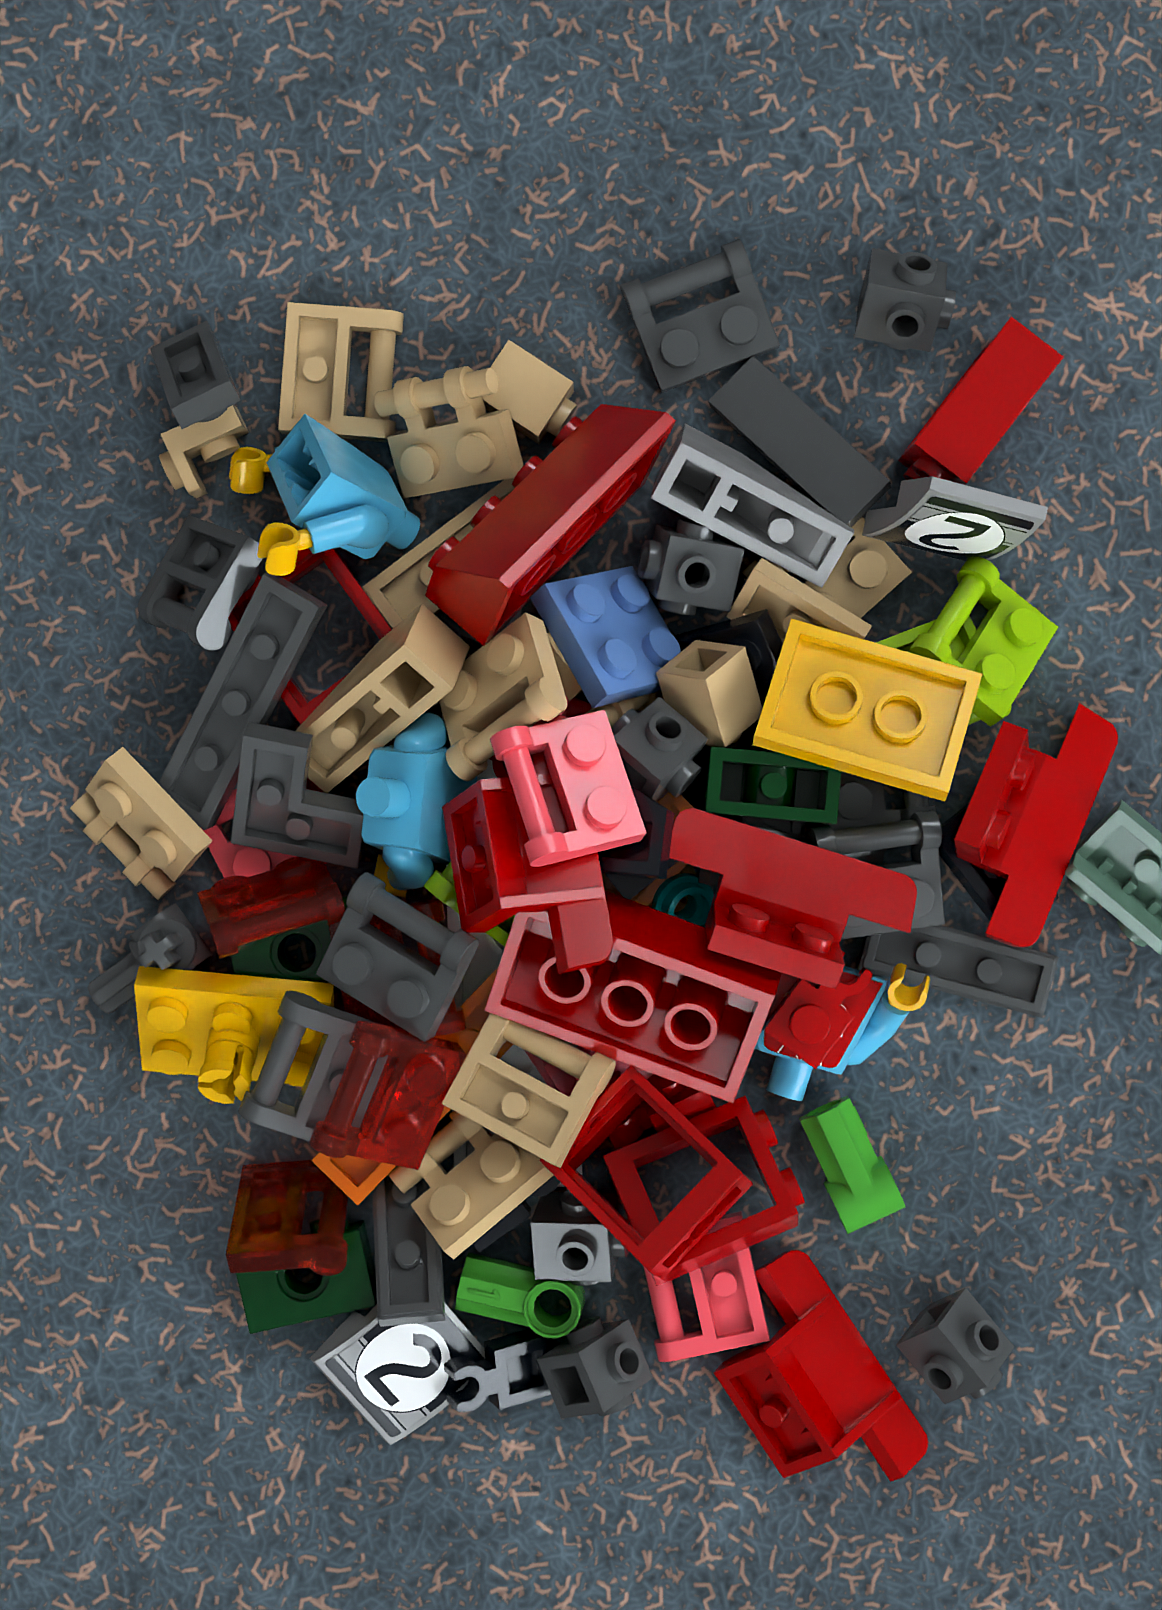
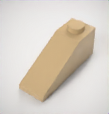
M421 604L378 641L297 728V732L313 735L308 778L325 793L331 791L366 762L374 748L384 747L454 689L470 646L426 606Z

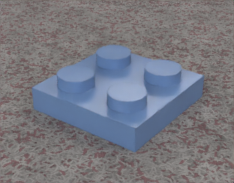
M633 566L545 583L530 597L592 708L661 691L656 672L678 655L681 649L678 641L671 634L649 596L647 587L640 580Z

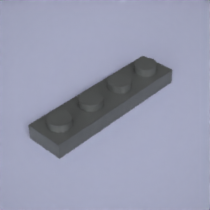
M268 573L263 574L158 783L203 830L215 826L238 781L242 737L248 722L267 725L328 606L281 576Z

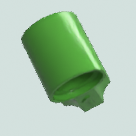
M848 1096L826 1103L799 1118L827 1178V1181L823 1182L838 1211L839 1218L847 1234L905 1208L902 1196L882 1156H876L867 1137V1131Z
M469 1252L466 1256L459 1282L455 1310L527 1326L536 1334L545 1338H560L568 1335L576 1327L585 1304V1290L583 1286L574 1285L570 1281L535 1280L534 1267ZM549 1289L559 1290L569 1298L572 1309L560 1316L551 1315L540 1306L538 1296Z

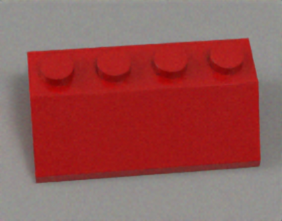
M600 404L584 421L577 416L573 417L558 433L552 443L555 449L544 460L537 455L533 456L517 473L512 482L514 489L503 500L499 499L496 495L492 496L475 514L470 523L473 529L461 541L452 536L435 552L428 563V567L433 570L425 596L481 645L485 646L531 600L530 597L547 583L645 484L676 420L667 412Z
M605 891L613 936V949L610 957L601 965L558 974L548 911L518 912L515 914L484 1011L734 1103L775 998L781 972L708 950L705 927Z

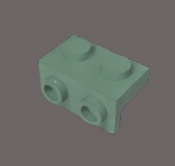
M1121 799L1076 846L1065 874L1069 878L1068 882L1073 891L1086 903L1093 906L1100 904L1116 917L1119 928L1132 942L1141 947H1145L1148 944L1158 954L1162 955V833Z

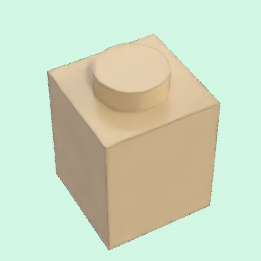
M508 340L490 367L494 369L498 377V392L482 396L484 406L489 412L509 409L514 428L540 444L547 432L556 437L574 414L577 404L569 400L574 392V382Z
M695 640L656 672L664 701L708 738L706 742L708 747H726L733 744L748 727L760 718L763 708L744 646Z

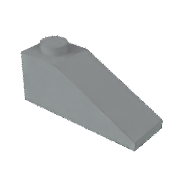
M686 423L655 478L651 499L821 588L824 586L854 534V529L744 454Z

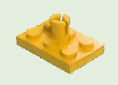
M791 618L752 745L945 802L983 674Z
M139 966L134 990L142 1071L161 1072L168 1075L199 1076L198 1089L206 1098L222 1104H234L235 1096L242 1101L246 1091H250L251 1082L258 1080L282 1017L279 1015L278 1009L285 992H301L313 997L321 1004L334 1008V985L323 982L169 968L161 970V968L157 967L145 968L144 966ZM306 1028L284 1084L299 1087L304 1085L324 1033Z

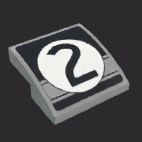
M933 476L901 481L896 507L868 510L862 535L957 560L966 561L970 557H982L989 561L1011 551L1033 534L1046 520L1048 507Z
M446 1304L445 1321L384 1327L379 1325L376 1305L366 1316L353 1311L309 1359L386 1443L392 1445L425 1424L449 1405L447 1394L460 1391L467 1385L469 1377L454 1381L444 1371V1363L457 1356H467L475 1362L485 1359L484 1347Z

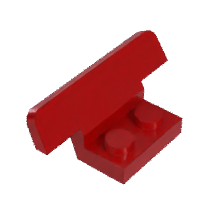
M1080 703L1057 759L1029 748L1028 729L1003 721L954 839L958 858L1007 880L985 935L988 938L1013 947H1029L1039 939L1065 875V870L1069 865L1118 744V734L1114 725Z
M558 715L550 721H543L541 719L533 726L566 719L567 717ZM544 753L530 755L555 832H569ZM509 777L480 779L442 806L461 929L468 933H485L518 912L548 911L558 974L601 965L607 961L613 949V936L598 852L549 865L530 866L524 847L529 838Z
M696 808L685 809L674 819L669 858L720 874L705 923L708 950L836 989L845 966L840 941L849 915L906 933L911 932L917 888L914 881L905 874Z
M799 1250L781 1253L755 1270L758 1283L786 1325L770 1341L734 1355L721 1363L713 1372L783 1478L837 1459L860 1437L890 1482L903 1478L927 1452L928 1438L925 1431L810 1257Z

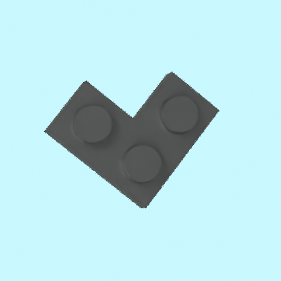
M248 722L242 737L231 843L358 869L364 842L361 836L363 813L359 810L356 799L306 789L313 735Z

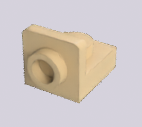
M235 405L228 407L221 416L214 420L197 422L184 429H181L179 425L161 433L168 451L160 454L159 458L175 490L185 486L188 494L196 499L207 494L192 459L202 455L205 463L221 459L240 448L236 438L249 433L239 409Z

